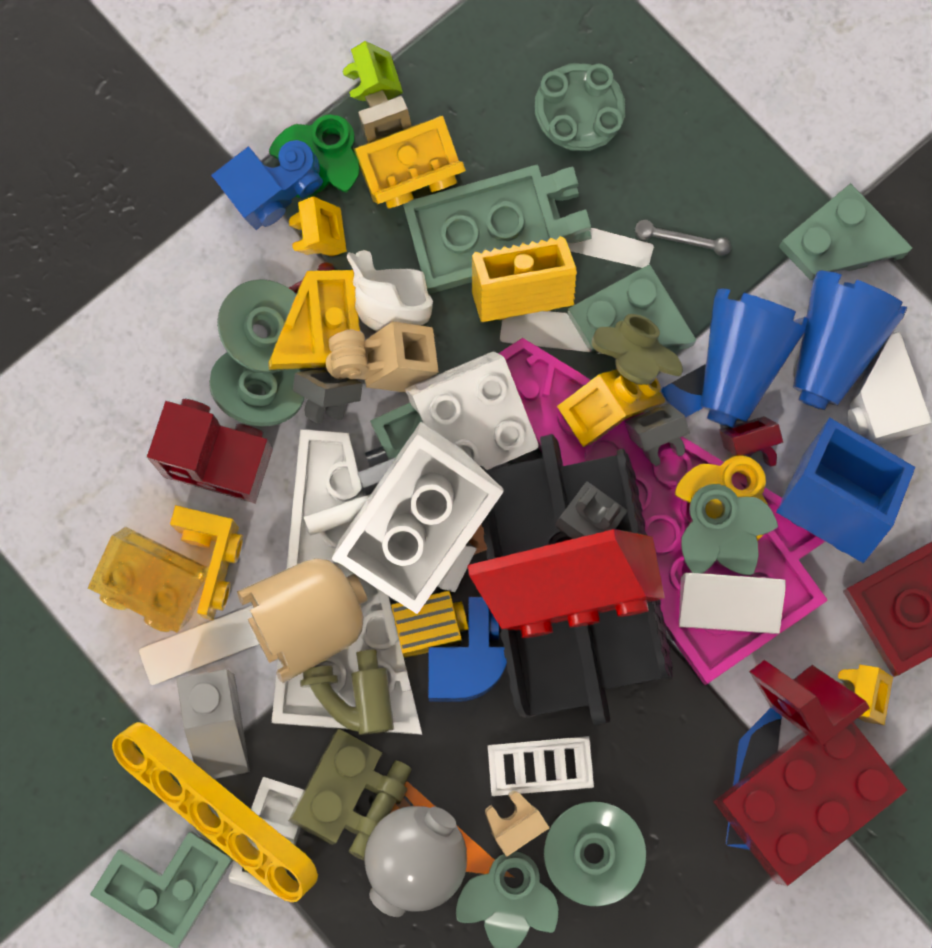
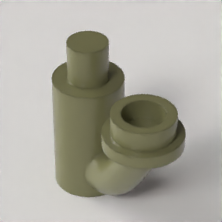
M375 649L356 652L359 671L351 673L355 707L348 705L332 689L330 684L338 683V676L333 675L332 666L312 667L303 672L300 687H310L327 712L342 726L358 731L359 735L394 730L386 668L378 667Z

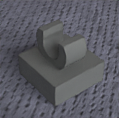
M327 368L295 373L293 391L308 399L304 410L305 416L315 423L321 424L323 423L324 411L330 417L342 420L345 414V404L361 401L363 383L356 379H336L328 372Z
M665 404L624 421L630 439L643 450L645 457L653 465L661 464L658 457V448L660 445L670 442V447L677 456L684 455L685 446L680 437L690 434L685 415L671 404Z
M586 481L559 517L555 526L573 539L616 529L628 511Z

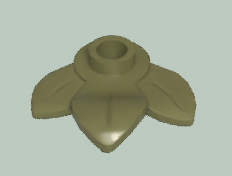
M628 314L623 321L617 322L615 327H599L591 340L592 346L597 352L616 358L617 370L623 377L639 385L652 384L658 371L673 376H681L683 373V367L678 356L659 343V328L651 320L641 315Z

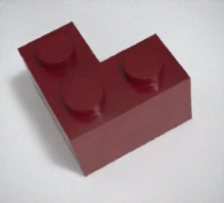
M182 399L181 404L165 400L147 454V459L166 479L256 504L273 451L268 439L263 438L264 432L244 424H236L235 429L220 426L218 419H216L214 414L210 413L211 408L195 400Z

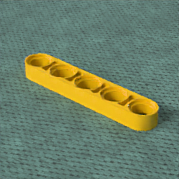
M137 722L115 737L112 743L113 753L118 763L275 895L284 901L297 902L317 882L318 874L316 867L305 853L145 723ZM133 742L140 748L143 755L136 749ZM170 773L178 779L180 785L172 778ZM208 804L217 812L219 817L211 811ZM247 837H249L256 844L258 849H256L248 841ZM285 868L288 869L296 877L298 882L293 880L288 875Z

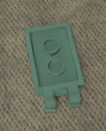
M537 164L417 198L403 204L420 268L425 276L428 294L471 283L472 255L475 252L481 254L484 250L492 252L494 248L501 250L504 246L510 249L512 245L520 247L522 243L529 245L532 241L538 244L540 240L548 242L550 238L557 240L560 236L565 238L567 243H578L592 239L590 232L591 224L586 209L560 218L555 200L563 201L579 197L577 189L579 185L574 167L565 168L541 177Z

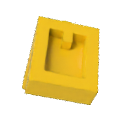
M616 369L597 375L557 407L581 445L585 447L593 444L625 419L658 408L665 403V399L660 392L661 386L657 378H655L652 384L639 385L623 377Z
M175 505L170 525L178 533H182L181 541L206 548L210 547L211 541L216 542L197 610L201 617L214 620L216 610L223 611L227 604L230 582L225 581L229 563H237L239 559L243 535L238 534L239 527L231 518Z

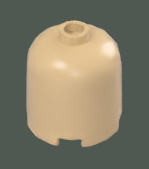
M314 558L304 561L237 591L242 605L249 602L252 603L253 609L250 612L253 617L249 618L248 622L268 662L271 663L279 659L283 666L276 672L278 679L282 683L348 648L357 641L362 632L364 617L360 604L367 601L366 593L355 574L346 577L338 565L329 560Z

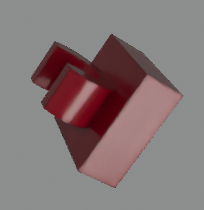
M763 416L737 424L734 428L727 427L719 430L723 447L735 456L751 458L753 453L761 451L764 463L770 467L776 466L777 454L771 446L783 443L778 423Z

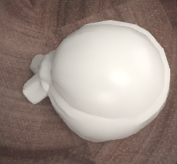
M359 251L356 255L350 252L347 254V259L354 271L353 285L356 287L355 308L364 324L378 332L392 321L420 326L429 321L432 314L433 301L428 294L425 276L422 271L415 269L375 270L372 255L369 251Z

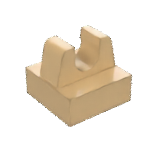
M515 790L508 793L515 805L514 813L510 817L502 818L498 816L497 811L492 805L485 809V815L492 830L491 834L506 857L549 829L540 812Z

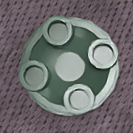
M570 63L554 69L543 76L535 96V116L542 132L555 144L571 151H591L606 145L618 134L625 118V98L619 84L613 79L612 70L608 66L603 64Z

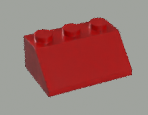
M616 529L467 565L470 578L501 629L521 630L522 638L550 634L553 632V623L567 620L569 627H581L599 623V613L616 610L617 617L645 613L649 611L647 602L665 599L653 537Z

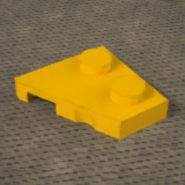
M353 270L306 272L268 362L269 370L326 368V358L332 352L329 348L331 336L348 329L360 331L359 316L355 308L356 288L353 285Z

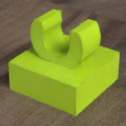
M367 41L351 49L354 62L348 64L343 69V75L353 80L360 77L361 83L357 88L349 92L350 97L359 101H366L365 96L383 90L389 101L403 93L390 52Z

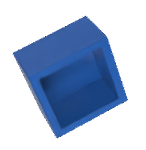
M829 417L802 455L776 513L833 545L839 551L864 563L893 527L916 467Z

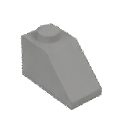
M228 669L176 678L183 727L194 763L213 779L249 773L250 768L235 674Z

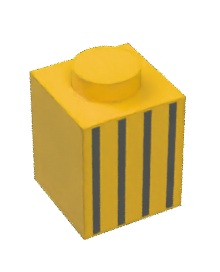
M450 591L430 595L418 614L401 603L391 605L404 658L428 653L429 647L461 645L460 632L469 630L462 601L452 603Z

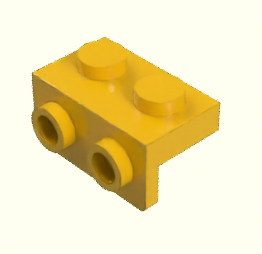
M443 116L433 118L354 148L373 202L377 204L386 202L388 209L413 200L412 191L429 185L431 192L452 186L457 183L455 175L466 171L463 161L458 160Z

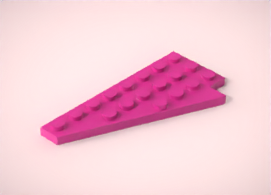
M524 338L498 353L506 360L541 452L540 437L553 434L559 443L563 466L617 455V450L624 449L628 453L636 475L635 481L639 490V501L642 505V516L646 525L645 532L647 536H652L654 540L665 599H660V608L664 617L663 624L703 684L710 683L779 635L679 627L681 577L685 573H692L683 557L681 537L692 522L689 511L690 503L678 498L675 495V489L681 478L692 468L700 464L721 466L724 462L682 436L680 438L685 446L684 455L677 456L672 451L670 442L660 445L658 448V457L661 464L653 465L645 457L643 450L630 439L624 422L638 415L625 419L593 444L583 447L557 406L591 380ZM734 473L732 484L735 488L744 490L747 486V479L741 473ZM764 488L762 495L773 512L778 527L764 534L757 541L759 555L754 573L752 575H744L734 572L720 564L716 559L713 565L702 574L786 580L780 633H782L828 601L799 561L826 541L776 513L782 498Z

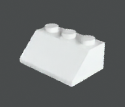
M420 422L339 540L332 559L418 614L500 498L504 489L461 448Z

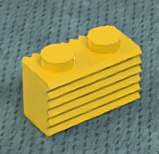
M560 236L557 240L550 238L548 242L540 240L538 244L532 241L529 245L522 243L520 247L512 245L510 249L504 246L501 250L494 248L492 252L484 250L482 254L475 252L472 255V295L480 321L503 320L508 317L573 306L577 271L566 239Z

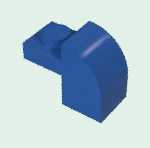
M469 597V647H429V702H461L476 699L489 692L502 677L507 664L504 656L505 648L489 647V640H499V624L482 597Z

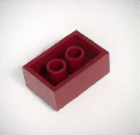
M852 722L823 746L804 732H801L713 802L773 881L779 885L789 886L908 790L856 724Z

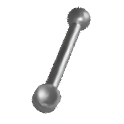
M648 220L639 221L635 227V235L640 240L657 237L713 249L719 256H725L731 251V243L726 238L711 240L655 228Z

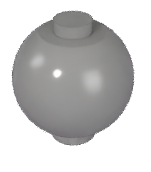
M403 807L389 813L375 826L368 838L364 855L366 874L372 886L369 892L372 903L383 913L393 917H400L405 911L419 912L438 907L454 895L466 873L467 848L464 838L456 826L455 819L447 811L438 807Z

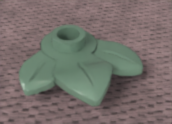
M706 485L693 495L690 502L689 511L692 522L681 537L683 557L692 573H704L717 559L720 564L734 572L752 575L755 571L759 555L756 536L773 531L778 527V523L769 506L756 497H737L731 489L724 485ZM713 499L719 500L723 505V512L717 518H710L705 511L706 504Z
M515 851L507 857L505 854L500 855L492 863L489 873L473 877L466 883L457 901L456 918L458 922L475 923L484 920L487 936L494 948H517L526 937L530 926L539 931L553 933L558 921L559 908L554 894L539 882V870L535 862L526 854ZM513 867L519 868L523 874L522 882L516 887H510L504 881L506 871Z

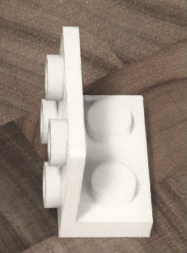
M494 351L405 388L410 403L419 413L423 424L461 448L479 466H483L486 470L538 448L536 436L506 360L502 355Z

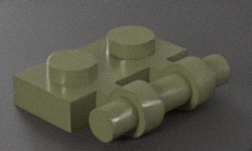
M337 729L288 821L331 845L337 842L345 828L356 834L349 853L364 860L366 844L372 830L385 816L391 813L395 803L401 804L407 792V788L404 785L412 769L408 765L395 760L387 776L375 772L374 768L382 752L343 730ZM364 788L377 794L366 817L353 811Z

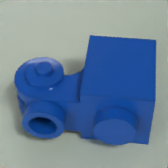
M295 140L285 143L278 154L281 164L278 167L269 168L265 166L248 146L212 174V177L243 218L255 230L261 226L267 227L277 222L285 214V208L292 203L291 199L296 195L305 198L313 194L322 185L323 179L319 175V160L305 142Z

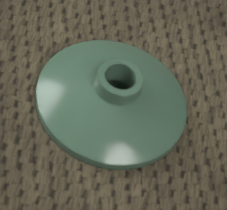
M258 279L238 285L226 296L218 312L217 327L224 348L236 362L247 369L261 373H275L285 370H269L268 362L294 302L296 293L278 282ZM259 324L265 327L267 337L260 338L253 331V325Z
M226 352L215 362L211 370L209 388L217 406L231 418L248 425L273 426L281 424L298 413L305 397L293 391L295 373L301 372L300 369H285L275 373L256 372L240 365Z
M585 802L567 809L554 821L545 840L544 861L551 881L566 897L587 906H605L623 899L636 887L642 877L646 864V845L638 825L625 811L604 802ZM591 843L600 845L603 851V856L597 863H589L584 856L586 846Z

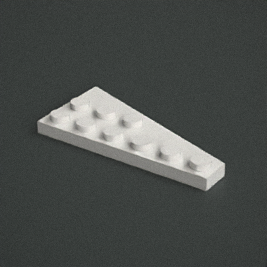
M300 429L287 569L304 561L317 558L329 560L338 565L346 577L355 574L332 559L339 540L352 522L310 536L303 518L364 496L357 474L358 469L349 433ZM356 575L367 596V601L360 604L364 617L362 632L357 641L348 648L314 667L332 666L333 675L338 676V683L330 684L332 689L348 705L355 707L351 673L359 671L356 652L375 649L378 667L386 668L390 692L394 730L386 732L422 735L389 596ZM279 659L277 662V670L283 667ZM303 673L284 683L280 682L276 674L272 713L273 724L348 729L338 723L327 712L310 687H300Z

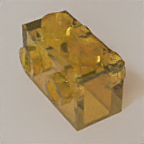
M124 527L111 535L88 585V589L100 594L99 599L112 608L118 610H126L128 608L144 616V622L156 630L162 632H170L172 630L178 633L190 621L196 609L209 568L128 527Z

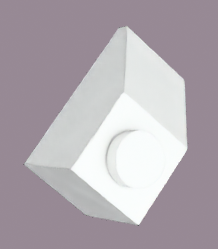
M900 332L891 334L875 355L849 404L851 409L848 410V422L851 430L877 445L919 434L932 423Z

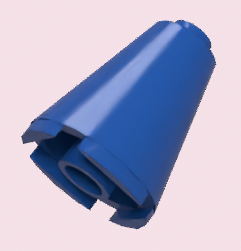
M821 270L816 273L812 284L806 315L809 321L806 331L802 336L793 388L801 392L798 398L799 401L825 411L828 404L839 405L904 318L908 308L907 306H901L903 302L898 298L870 284L856 280L855 284L844 282L841 285L838 282L842 274Z
M723 288L717 289L713 302L701 407L709 410L706 419L734 428L737 420L742 422L748 421L805 333L809 319L804 316L793 321L796 311L747 293H743L740 302L728 299L730 289Z

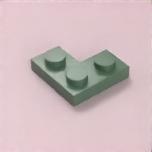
M188 832L163 874L123 849H118L90 895L169 946L180 948L233 862V859L194 832Z

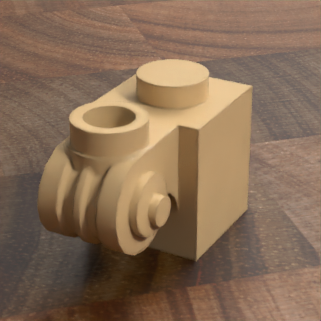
M392 321L366 340L364 333L353 329L337 333L329 339V348L332 352L326 358V368L336 379H363L366 382V388L406 393L405 388L439 373L433 327Z

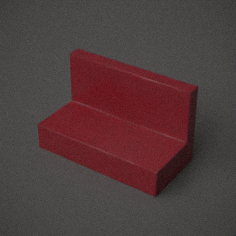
M763 660L749 671L770 707L821 746L870 709L864 699L814 665L809 666L794 679L788 677L766 660Z

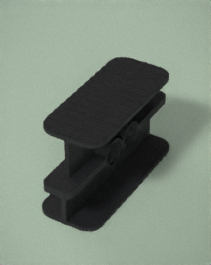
M553 434L540 437L543 458L489 470L480 466L504 489L500 498L481 523L484 529L483 536L487 546L488 560L573 539L556 527L555 524L586 481L627 509L628 512L616 527V530L647 535L645 532V520L642 516V505L639 501V490L635 481V471L632 468L629 455L624 449L617 450V455L563 466L558 440ZM660 600L647 602L649 611L641 614L617 617L616 610L599 613L600 622L591 625L569 627L568 620L553 623V632L542 636L522 638L521 630L501 629V639L505 648L504 656L507 660V673L510 677V690L513 694V703L518 714L522 717L530 718L540 714L589 706L593 724L610 723V713L605 689L663 678H673V664L670 659V648L666 639L667 632L663 624L664 617L660 608Z

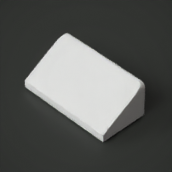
M685 573L681 577L679 627L779 634L786 580Z

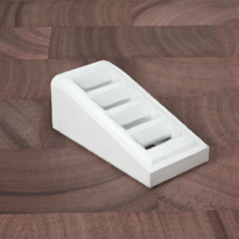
M589 736L488 745L492 796L508 795L513 790L520 794L594 788ZM574 749L577 779H567L564 750ZM544 751L554 752L556 780L546 781ZM533 752L536 782L526 783L524 753ZM513 754L516 784L506 785L503 755Z

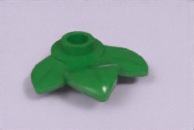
M324 115L318 118L312 125H291L284 129L272 142L269 154L278 160L281 147L285 143L295 140L305 142L317 156L320 163L319 175L323 179V183L318 190L307 197L317 195L329 183L340 191L348 192L359 176L360 165L352 150L355 142L354 131L350 123L340 116ZM331 134L340 137L339 142L334 145H327L323 142L325 137Z

